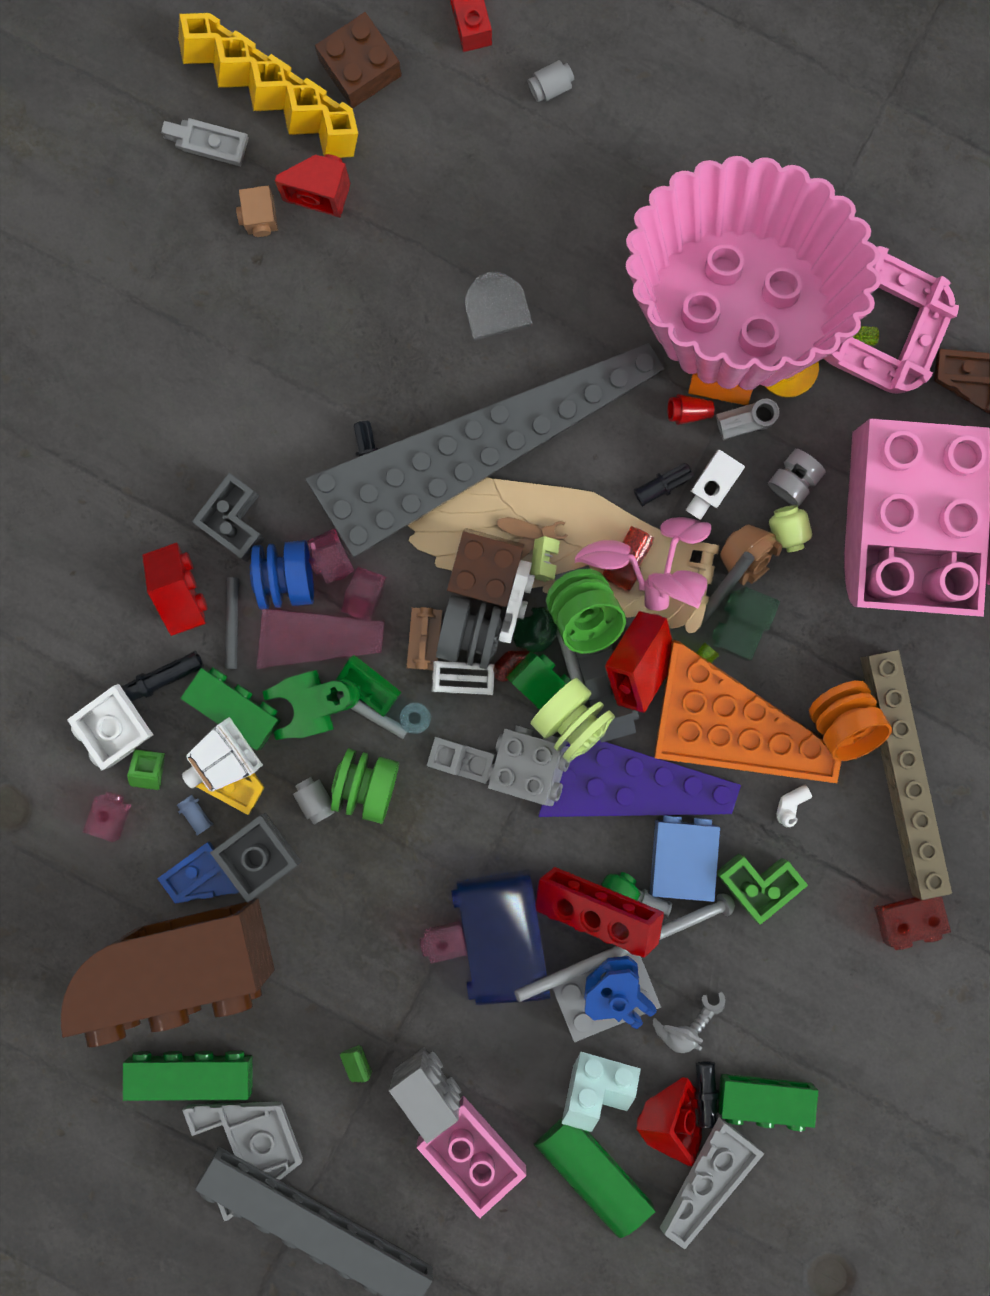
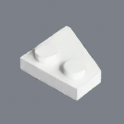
M523 560L519 562L499 641L511 643L517 618L524 619L528 602L522 600L524 592L531 593L535 578L534 575L529 574L531 562Z

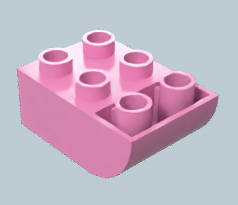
M882 419L867 420L852 433L844 551L845 583L850 603L854 607L984 617L990 525V428Z

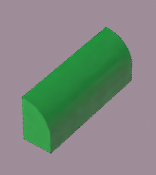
M561 1118L534 1143V1146L618 1238L631 1234L656 1212L653 1202L589 1131L561 1124Z

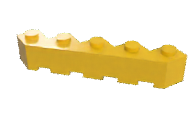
M211 13L179 14L178 40L183 64L213 63L218 88L248 86L253 111L284 110L289 135L319 133L323 156L330 154L339 158L354 157L358 130L353 108L344 102L339 104L328 97L327 91L310 79L306 78L303 80L292 73L291 67L274 55L270 54L267 56L256 49V43L235 30L232 33L220 24V19Z

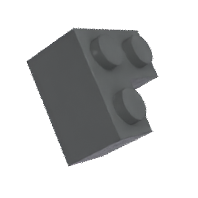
M228 473L192 522L246 562L251 558L252 547L260 545L265 539L241 520L259 495L231 473Z

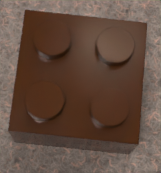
M366 12L315 45L319 62L351 108L356 107L401 77L398 58Z
M465 528L462 532L447 591L507 607L525 544Z

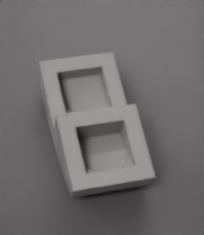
M435 737L427 766L489 784L490 781L487 780L490 766L493 763L495 764L497 755Z

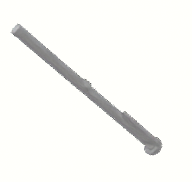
M718 894L716 897L717 903L707 905L662 925L660 940L719 913H723L727 917L730 916L735 908L734 900L728 894ZM614 946L515 990V996L518 1002H522L598 968L608 958L622 957L630 953L625 949Z

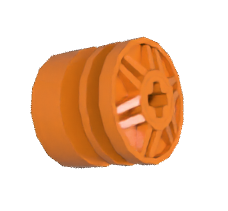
M854 680L835 686L820 695L809 708L811 720L816 723L817 731L824 735L823 741L832 758L836 761H849L864 756L882 745L892 733V726L883 711L876 707L877 701L871 695L868 685L863 681Z

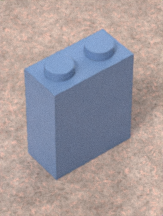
M663 815V820H655L649 893L652 897L714 902L720 827L712 825V819L694 818V823L681 822L682 817Z

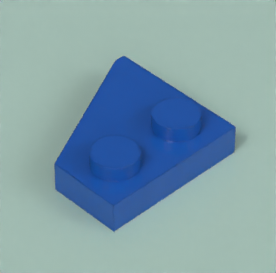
M210 841L157 878L175 904L239 893L210 854L215 849Z

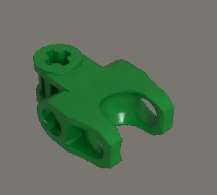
M318 670L286 678L279 684L262 692L264 700L282 697L287 699L294 708V717L291 723L284 728L274 731L276 740L305 738L334 730L330 715L353 708L360 698V690L353 681L342 679L321 684ZM342 691L344 697L338 699L337 693Z

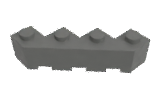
M588 565L577 569H590V566ZM574 570L556 574L554 580L556 581L566 573H569ZM612 644L594 653L581 654L575 652L585 686L592 693L588 699L590 707L599 701L604 704L596 717L599 718L608 710L615 715L606 733L600 739L601 743L636 733L634 720L639 719L638 711L618 706L605 668V664L613 653Z

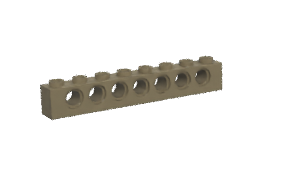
M895 650L860 657L865 683L870 688L871 695L877 701L876 707L883 711L892 726L891 735L879 747L911 894L920 900L952 894L900 652Z

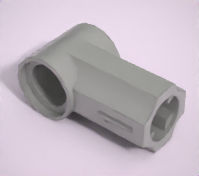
M766 398L750 405L716 414L717 425L722 439L726 440L756 430L770 428L779 417V407L773 400ZM760 407L769 409L771 420L767 422L759 420L756 416V410Z

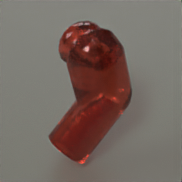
M507 651L494 664L495 678L500 682L508 681L506 677L530 652L534 653V651Z

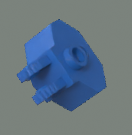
M629 956L608 958L586 977L584 992L585 1013L593 1020L614 1018L620 1022L623 1019L631 1027L638 1029L643 1022L639 1014L633 1010L635 1007H638L650 1017L657 1011L653 1002L640 992L638 964Z

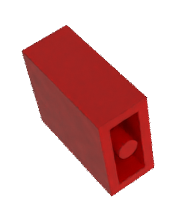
M639 611L605 664L618 706L645 713L665 680L672 647V637L667 618L658 614Z

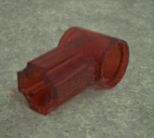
M631 526L622 543L630 546L629 554L635 556L641 571L640 566L655 538L647 532ZM630 562L619 569H604L602 574L608 582L627 592L632 589L637 580Z

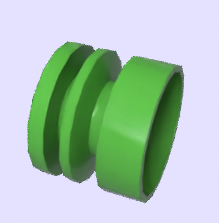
M593 569L571 571L557 579L548 590L546 597L548 611L557 625L564 644L571 651L584 654L603 650L613 644L623 633L626 625L625 613L618 600L614 597L613 590L610 588L607 579L601 572Z
M348 748L334 776L331 789V810L340 812L345 799L348 800L347 815H352L357 803L363 804L362 819L383 824L393 793L399 762L379 757L373 769L367 768L368 753L363 752L358 765L354 764L356 750Z

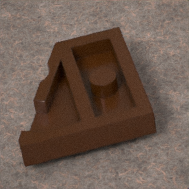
M939 349L936 354L934 381L987 414H990V353Z

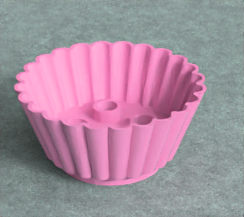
M742 156L729 157L722 165L712 160L703 161L695 167L694 173L690 171L676 172L671 176L670 186H660L652 190L649 195L650 206H644L635 213L634 221L637 229L631 231L626 239V244L631 254L626 261V270L634 285V297L668 357L674 361H679L684 372L688 374L697 373L698 378L704 383L709 384L717 381L722 388L732 389L739 385L744 390H752L758 385L773 386L779 381L791 378L834 353L841 343L858 333L861 328L860 320L874 309L875 302L871 293L880 286L881 276L873 267L880 259V252L873 243L867 241L871 236L870 225L865 220L854 217L856 213L854 203L847 197L835 196V189L829 181L823 178L810 179L808 172L800 166L787 165L782 168L777 161L771 158H759L751 163Z

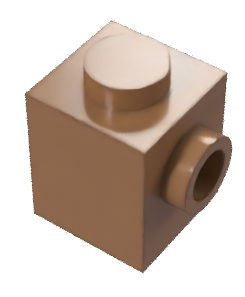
M269 185L240 189L241 206L236 207L239 225H244L248 235L253 234L255 237H264L270 235L271 231H278L274 198Z

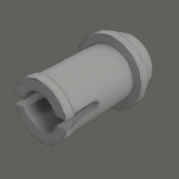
M647 889L639 890L640 897L638 901L663 911V921H666L672 909V902L652 897L651 894H648Z

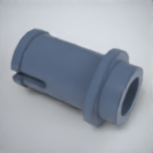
M190 795L177 804V807L180 809L178 813H183L196 832V835H199L212 826L213 823L197 803L200 800Z

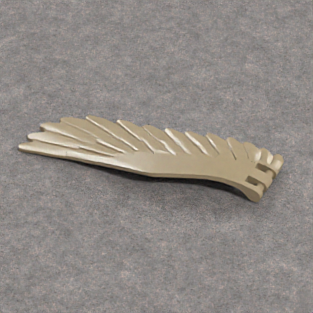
M488 477L408 525V527L415 531L408 541L418 550L435 556L436 567L450 571L453 570L462 532L465 528L515 542L522 539L523 537L506 533L498 527V519L505 517L516 518L536 525L539 528L551 526L558 521L565 522L564 525L560 524L554 528L557 536L568 535L565 539L559 540L558 554L550 553L552 557H550L549 562L557 566L556 574L588 566V564L582 562L575 563L576 555L589 544L602 540H613L630 546L629 554L635 556L643 579L646 581L648 576L653 573L664 574L672 538L662 535L660 529L636 518L594 492ZM680 540L675 548L670 573L673 574L674 572L684 570L701 574L707 579L708 588V584L712 585L715 566H712L714 554H718L719 545L704 542L689 544ZM533 550L521 560L532 563ZM693 550L702 552L700 563L690 562ZM630 562L622 568L613 570L590 566V569L601 572L607 579L610 588L613 590L614 597L618 600L625 613V617H635L639 611L658 614L667 618L670 629L685 625V630L689 634L695 633L701 627L709 599L706 596L707 589L698 609L669 596V607L664 610L654 611L646 608L644 605L645 591L639 590V582ZM534 579L532 588L543 587V592L548 594V590L555 580L543 582Z

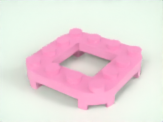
M877 246L880 252V259L873 268L881 276V283L878 288L920 308L901 354L896 359L851 337L841 343L834 353L823 359L829 364L884 391L895 394L905 393L926 383L932 376L933 372L929 370L950 320L957 317L959 305H955L954 294L949 287L951 282L943 276L935 278L889 255L888 248Z

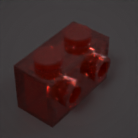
M942 896L926 900L913 897L874 907L883 943L889 947H894L895 950L910 948L913 946L912 942L923 939L924 942L939 941L943 939L942 934L951 932Z

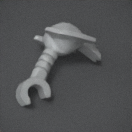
M722 992L718 993L719 1004L715 1006L708 1003L707 995H703L701 1014L690 1024V1027L663 1026L654 1018L653 1026L655 1032L670 1049L677 1053L683 1054L693 1049L701 1051L702 1046L698 1044H701L703 1040L699 1038L698 1033L705 1028L714 1014L722 1012L725 1007L724 994Z

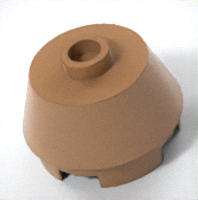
M750 524L733 532L727 538L720 553V558L728 573L743 553L749 552L755 559L738 581L744 586L747 581L753 584L769 570L767 564L770 562L772 555L779 556L782 551V545L775 539V534Z

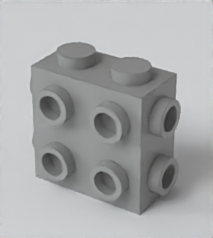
M517 725L515 731L504 729V733L500 734L497 739L496 751L498 754L495 764L493 763L488 771L487 780L490 781L488 788L545 806H553L554 802L559 800L562 793L563 785L560 783L563 771L566 772L570 765V762L568 763L563 758L564 753L569 747L565 746L557 752L554 749V745L559 737L551 736L547 739L544 737L540 739L532 736L534 730Z

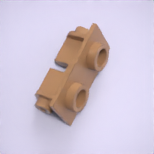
M412 607L407 668L433 670V661H438L436 652L441 631L442 610Z

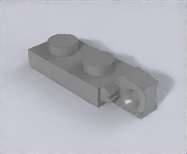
M188 118V121L182 120L181 125L164 121L161 130L164 139L176 142V148L184 152L240 167L249 139L246 133Z

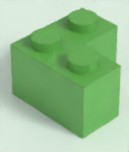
M738 853L717 870V876L759 925L808 886L790 862L783 858H780L759 875L748 860Z

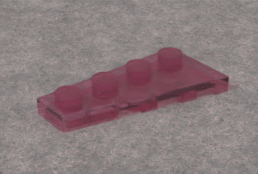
M273 608L262 610L257 669L309 661H322L331 658L352 657L353 655L381 653L385 621Z

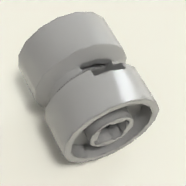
M795 448L784 461L785 469H778L768 481V486L784 501L799 507L810 493L808 487L816 486L826 471L812 456Z

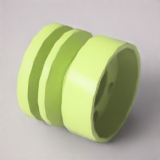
M578 678L571 680L539 710L530 723L545 739L557 732L561 735L554 745V749L557 752L567 744L571 745L563 755V758L568 763L577 756L589 751L604 736L609 724L615 718V715L610 710L599 718L596 717L604 706L601 701L589 708L585 706L592 693Z

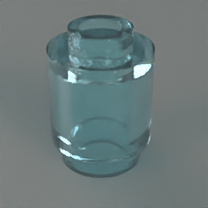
M410 703L402 709L399 719L404 730L412 734L424 732L430 726L432 716L430 710L425 705ZM417 712L420 714L421 720L418 724L410 722L409 716L411 713Z

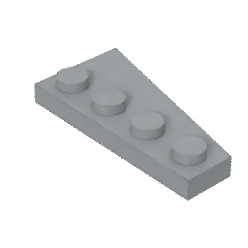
M720 1117L660 1226L663 1234L683 1249L688 1247L764 1155L758 1146Z

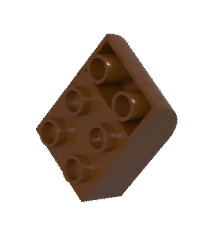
M259 899L140 926L93 954L74 974L64 995L61 1009L62 1037L65 1038L84 1033L87 1047H97L125 1038L127 1036L125 1030L140 1025L141 1019L148 1018L151 1032H160L189 1023V1015L202 1009L201 1005L212 1003L215 1017L229 1016L252 1008V1000L262 996L261 986L275 971Z

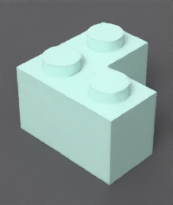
M580 1052L573 1065L561 1124L592 1132L600 1119L602 1104L627 1111L636 1098L641 1069Z

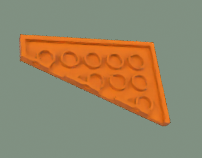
M672 641L654 751L656 759L829 783L838 782L841 761H836L832 758L821 737L680 641Z

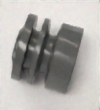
M450 595L441 628L436 658L456 662L461 650L468 651L467 665L472 666L475 653L482 654L479 668L487 670L490 661L496 654L502 629V607L494 606L491 619L484 617L487 604L482 603L477 614L472 615L470 614L471 603L469 599Z

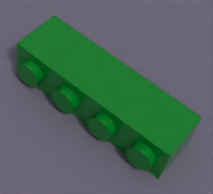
M150 1051L134 1052L132 1056L123 1062V1101L248 1100L253 1092V1055H244V1051H228L225 1055H213L212 1051H197L194 1053V1056H182L181 1051H167L163 1053V1056H151Z

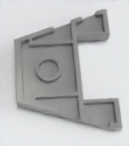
M282 1102L188 1104L183 1107L182 1111L192 1136L222 1125L235 1156L278 1180H281L302 1163L303 1157ZM217 1203L224 1221L233 1217L226 1207Z

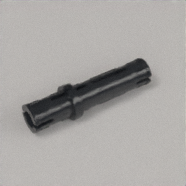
M193 651L155 671L137 675L135 680L122 685L121 688L131 702L143 696L148 698L159 688L204 668V664L197 651Z

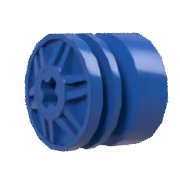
M306 540L285 542L283 557H279L274 544H268L267 558L263 546L255 545L252 547L250 580L259 609H269L270 595L272 596L275 608H281L284 593H288L292 606L311 605L314 603L313 571Z

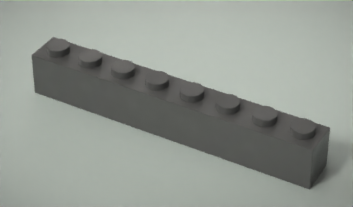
M219 1146L198 1180L195 1191L199 1192L204 1200L211 1203H219L226 1207L231 1215L251 1221L261 1232L274 1234L281 1238L286 1246L293 1249L299 1248L306 1252L316 1263H325L331 1266L341 1277L356 1280L372 1294L379 1293L382 1296H424L432 1283V1266Z

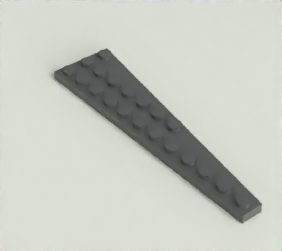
M647 343L309 476L305 480L349 552L355 558L656 376L665 368L650 344Z

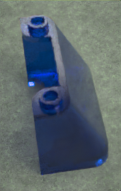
M529 869L457 881V889L451 890L454 908H460L472 978V981L466 982L469 1000L475 999L476 1005L518 1002L515 990L547 976ZM544 991L522 1002L551 999L550 991Z

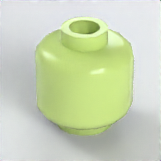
M798 505L776 509L774 511L775 515L769 519L771 533L775 534V539L782 545V548H786L787 552L804 549V543L812 538V530L807 512L803 509H798Z

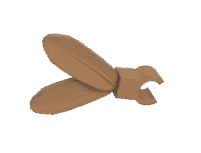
M511 517L501 518L497 521L498 527L504 532L523 537L518 541L525 544L521 559L533 550L534 541L537 538L546 536L562 540L568 536L567 534L557 536L554 532V528L557 525L565 524L563 521H558L551 526L542 528Z

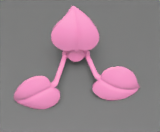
M686 517L670 518L664 521L660 526L661 534L672 538L664 574L653 573L648 576L646 581L643 579L635 556L629 554L630 546L619 541L602 540L589 544L576 555L575 563L582 562L593 567L613 570L622 568L630 562L639 582V590L645 591L644 605L646 608L654 611L667 609L670 596L698 609L707 589V579L703 575L692 571L681 570L671 574L670 570L677 543L681 540L685 543L695 544L705 540L711 533V524Z

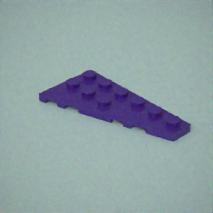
M599 740L589 751L577 756L570 762L567 771L562 773L560 783L563 785L559 800L555 801L553 806L541 805L538 817L732 814L741 785L608 742L601 743Z

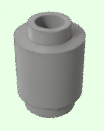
M557 60L534 72L533 77L528 79L527 82L537 102L542 100L547 102L572 89L571 82L575 79L568 63L562 64L560 60Z
M312 777L295 786L298 791L293 796L306 819L310 818L313 825L335 813L331 810L332 800L320 779L314 782Z

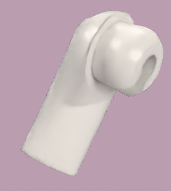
M806 784L784 794L780 798L776 815L777 820L783 826H794L798 820L796 818L798 805L812 798V794Z

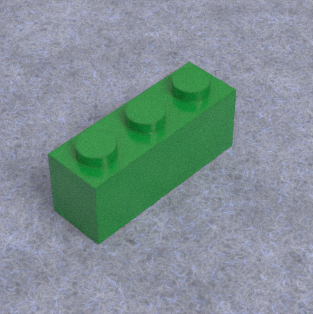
M212 667L210 670L201 668L180 699L217 724L230 717L249 746L257 751L262 750L282 720L276 716L278 710L265 701L260 705L252 700L251 696L253 693L240 684L233 687L225 680L228 676L215 667Z
M721 1074L717 1111L721 1118L725 1119V1122L729 1124L743 1125L744 1121L756 1122L757 1126L764 1128H774L775 1124L787 1125V1128L790 1130L805 1131L806 1127L815 1128L819 1090L813 1083Z

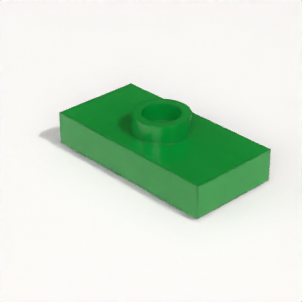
M355 655L349 658L336 680L348 679L357 684L360 690V699L383 717L390 711L402 693Z

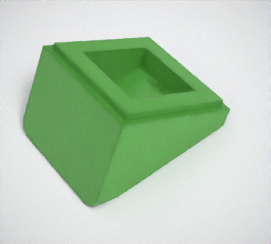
M135 749L127 774L129 785L159 790L165 753Z
M358 1045L341 1052L340 1057L350 1081H369L372 1070L362 1046Z

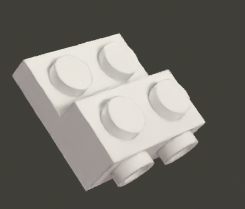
M119 684L112 686L67 719L72 726L71 731L79 741H82L89 752L90 760L101 771L114 766L135 751L136 747L153 736V733Z

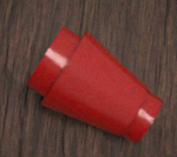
M677 394L676 397L669 398L667 406L668 419L670 422H676L677 425L712 419L714 416V402L712 400Z

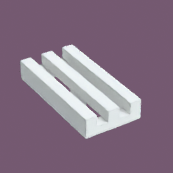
M433 661V685L431 692L493 695L495 664L488 665V676L440 674V668L486 669L479 668V663H473L472 666H469L467 663ZM440 680L487 682V688L439 686Z

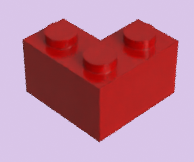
M176 542L143 554L147 593L170 635L173 636L206 624L204 611L208 610L203 594H197L195 591L197 586L194 576L190 571L194 568L188 552L182 553Z

